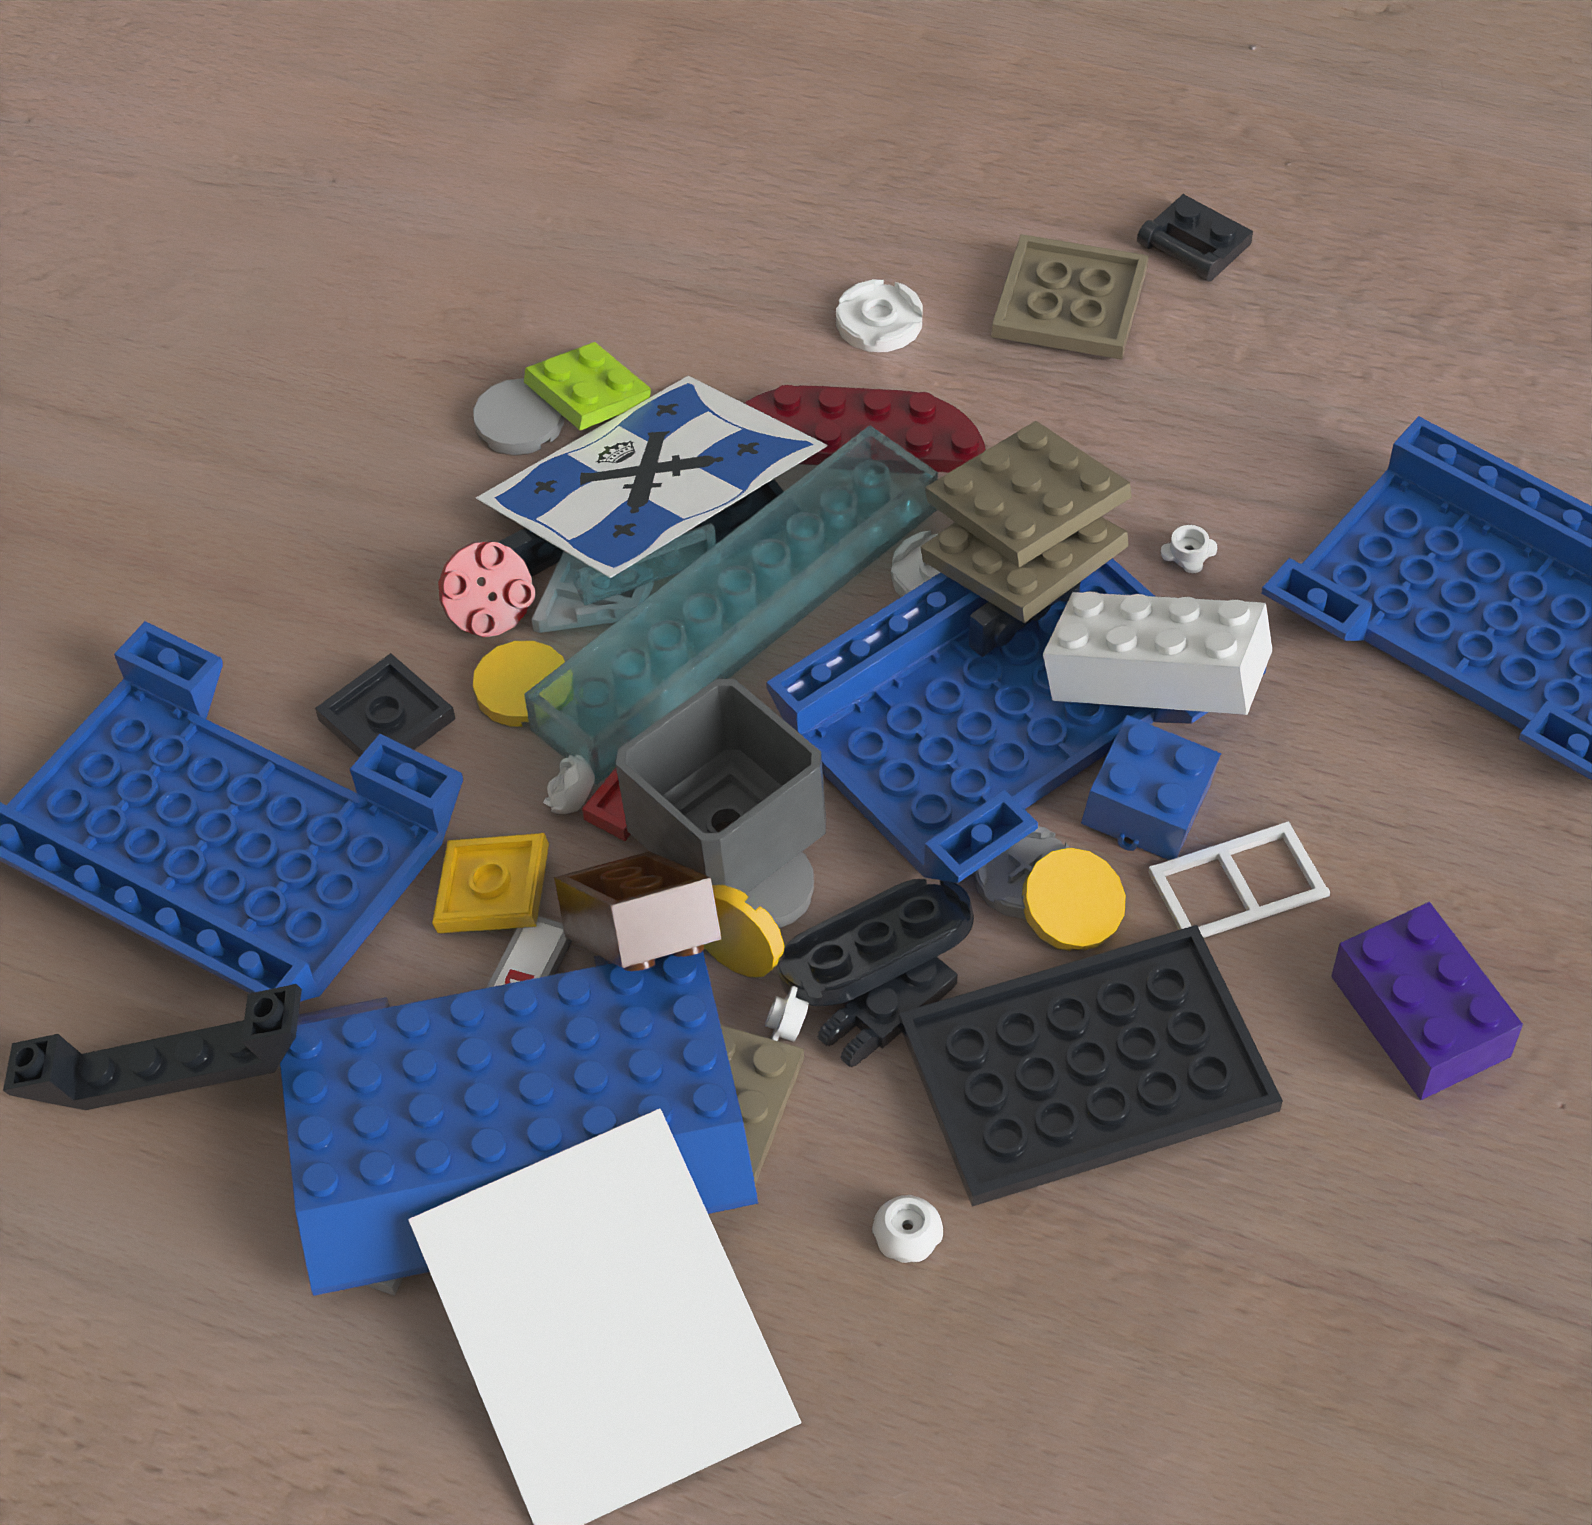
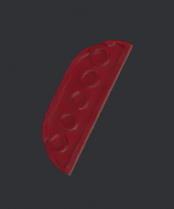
M782 385L777 389L762 393L744 402V404L828 445L799 463L802 465L949 473L986 451L983 438L974 423L955 406L934 397L928 392Z

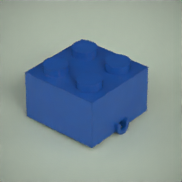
M1126 715L1089 792L1081 824L1117 838V843L1125 850L1133 851L1138 847L1167 860L1178 858L1211 785L1221 753ZM1124 838H1131L1133 840V843L1129 844L1125 842Z

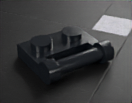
M1182 194L1153 221L1147 220L1142 225L1137 235V242L1148 249L1155 247L1196 269L1199 277L1212 281L1251 245L1253 231Z

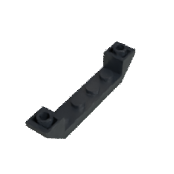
M297 984L247 994L243 1021L83 1054L59 1034L12 1043L3 1091L9 1096L81 1110H90L275 1073L296 1038L302 989Z

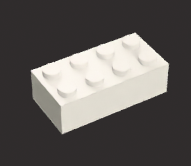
M1072 592L1043 652L1052 701L1247 715L1272 653L1266 603L1244 602L1242 600H1207L1192 597H1152L1142 594L1116 595L1099 594L1096 592Z

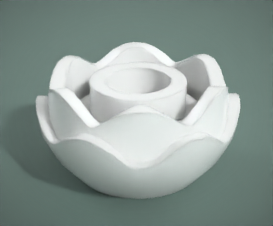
M569 755L568 758L561 760L560 773L548 783L547 791L549 797L543 801L544 804L552 808L551 812L556 814L577 812L585 803L595 780L593 770L585 758L580 755H575V757Z
M902 1195L887 1201L880 1207L874 1218L872 1232L877 1240L880 1251L886 1257L902 1263L920 1262L926 1259L933 1252L935 1246L941 1242L943 1225L938 1211L929 1202L917 1196ZM911 1224L913 1228L910 1230H905L903 1228V1225Z

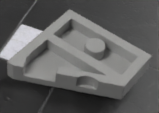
M564 551L532 617L533 631L542 633L639 619L654 585L653 572L629 566L609 578Z

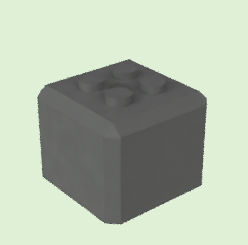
M715 679L617 749L616 769L627 831L650 852L711 877L712 885H726L747 894L826 834V807L821 751L736 679ZM723 821L733 822L721 832L714 829L717 824Z

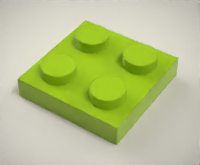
M596 342L525 368L524 383L579 430L618 416L650 398L651 388Z

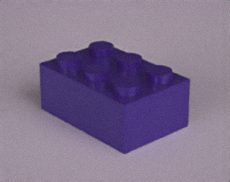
M1430 902L1339 943L1331 975L1332 979L1420 1101L1512 1056L1523 1023Z

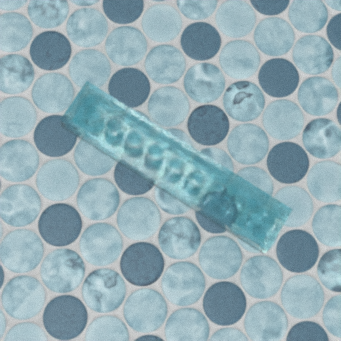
M869 425L527 691L524 697L530 730L564 758H568L569 755L574 757L575 755H580L585 758L595 775L594 783L598 785L616 768L617 749L715 679H729L936 512L937 509L927 502L925 487L938 480V472Z

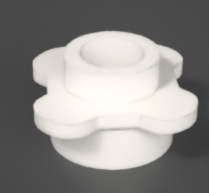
M1184 525L1177 528L1172 534L1171 543L1164 544L1161 547V556L1164 560L1175 561L1188 573L1200 572L1203 568V562L1208 557L1214 556L1217 553L1216 542L1209 539V535L1204 529L1195 525Z
M795 986L790 988L785 999L776 996L772 1003L765 1024L766 1027L774 1029L771 1036L772 1040L777 1041L780 1037L794 1042L800 1032L809 1003L795 997L797 987Z

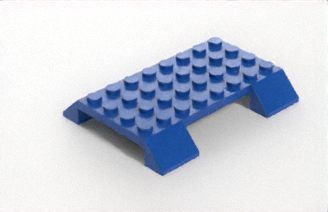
M1418 416L1393 443L1389 466L1384 474L1302 564L1289 558L1262 587L1261 594L1344 641L1368 642L1522 729L1519 740L1592 780V506Z
M1113 558L1083 579L1080 584V593L1142 594L1156 597ZM941 572L766 682L767 690L783 720L821 751L822 769L826 778L924 878L959 883L1038 829V822L1025 809L1105 756L1109 752L1126 715L1148 724L1153 722L1192 724L1208 712L1052 701L1043 652L1067 602L1058 601L1051 606L1047 614L1040 620H1032L1017 631L1009 643L1002 647L997 646L984 657H981L969 647L970 615L988 601Z
M144 621L114 653L123 680L7 805L0 802V861L248 993L297 984L302 989L300 1002L319 997L442 845L463 782V775L453 768L379 734L350 768L356 792L345 788L207 720L223 666L221 657Z
M703 951L685 957H676L673 954L655 959L654 966L639 971H625L620 966L597 955L594 956L596 967L393 1007H389L388 999L384 997L299 1014L296 1038L282 1059L280 1067L295 1211L313 1296L430 1272L408 1219L657 1109H661L708 1214L758 1204L744 1122Z

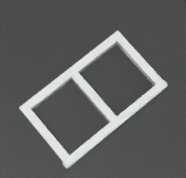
M1289 821L1150 866L1148 871L1178 930L1191 927V924L1165 876L1217 859L1219 860L1246 911L1198 927L1203 938L1330 896L1329 888L1324 884ZM1283 838L1312 889L1259 907L1231 855Z

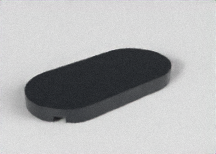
M912 879L895 885L803 931L789 941L784 948L783 959L778 962L777 970L783 990L788 995L792 986L797 987L795 997L808 1002V1005L811 1006L836 1005L852 1000L947 952L962 942L972 929L974 914L968 893L954 882L939 880L940 885L927 884L926 879Z

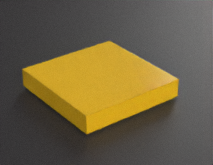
M545 833L447 840L432 921L437 933L536 927L549 842Z

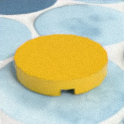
M513 641L497 646L482 657L474 670L473 691L480 710L492 721L509 727H523L522 722L533 720L535 724L547 721L559 712L570 695L569 669L563 656L551 646L536 641Z
M1066 848L1050 852L1031 868L1022 886V896L1024 895L1023 901L1025 905L1023 911L1027 923L1040 939L1057 949L1071 951L1072 949L1089 950L1098 947L1116 932L1125 914L1126 895L1120 877L1107 861L1090 851Z
M712 885L721 940L704 944V948L718 962L736 973L747 977H764L778 964V960L784 953L785 946L780 929L771 915L761 906L754 910L745 903L749 897L741 890L726 885Z

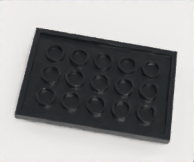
M1197 925L899 1013L901 1031L972 1207L1280 1112L1283 1102Z

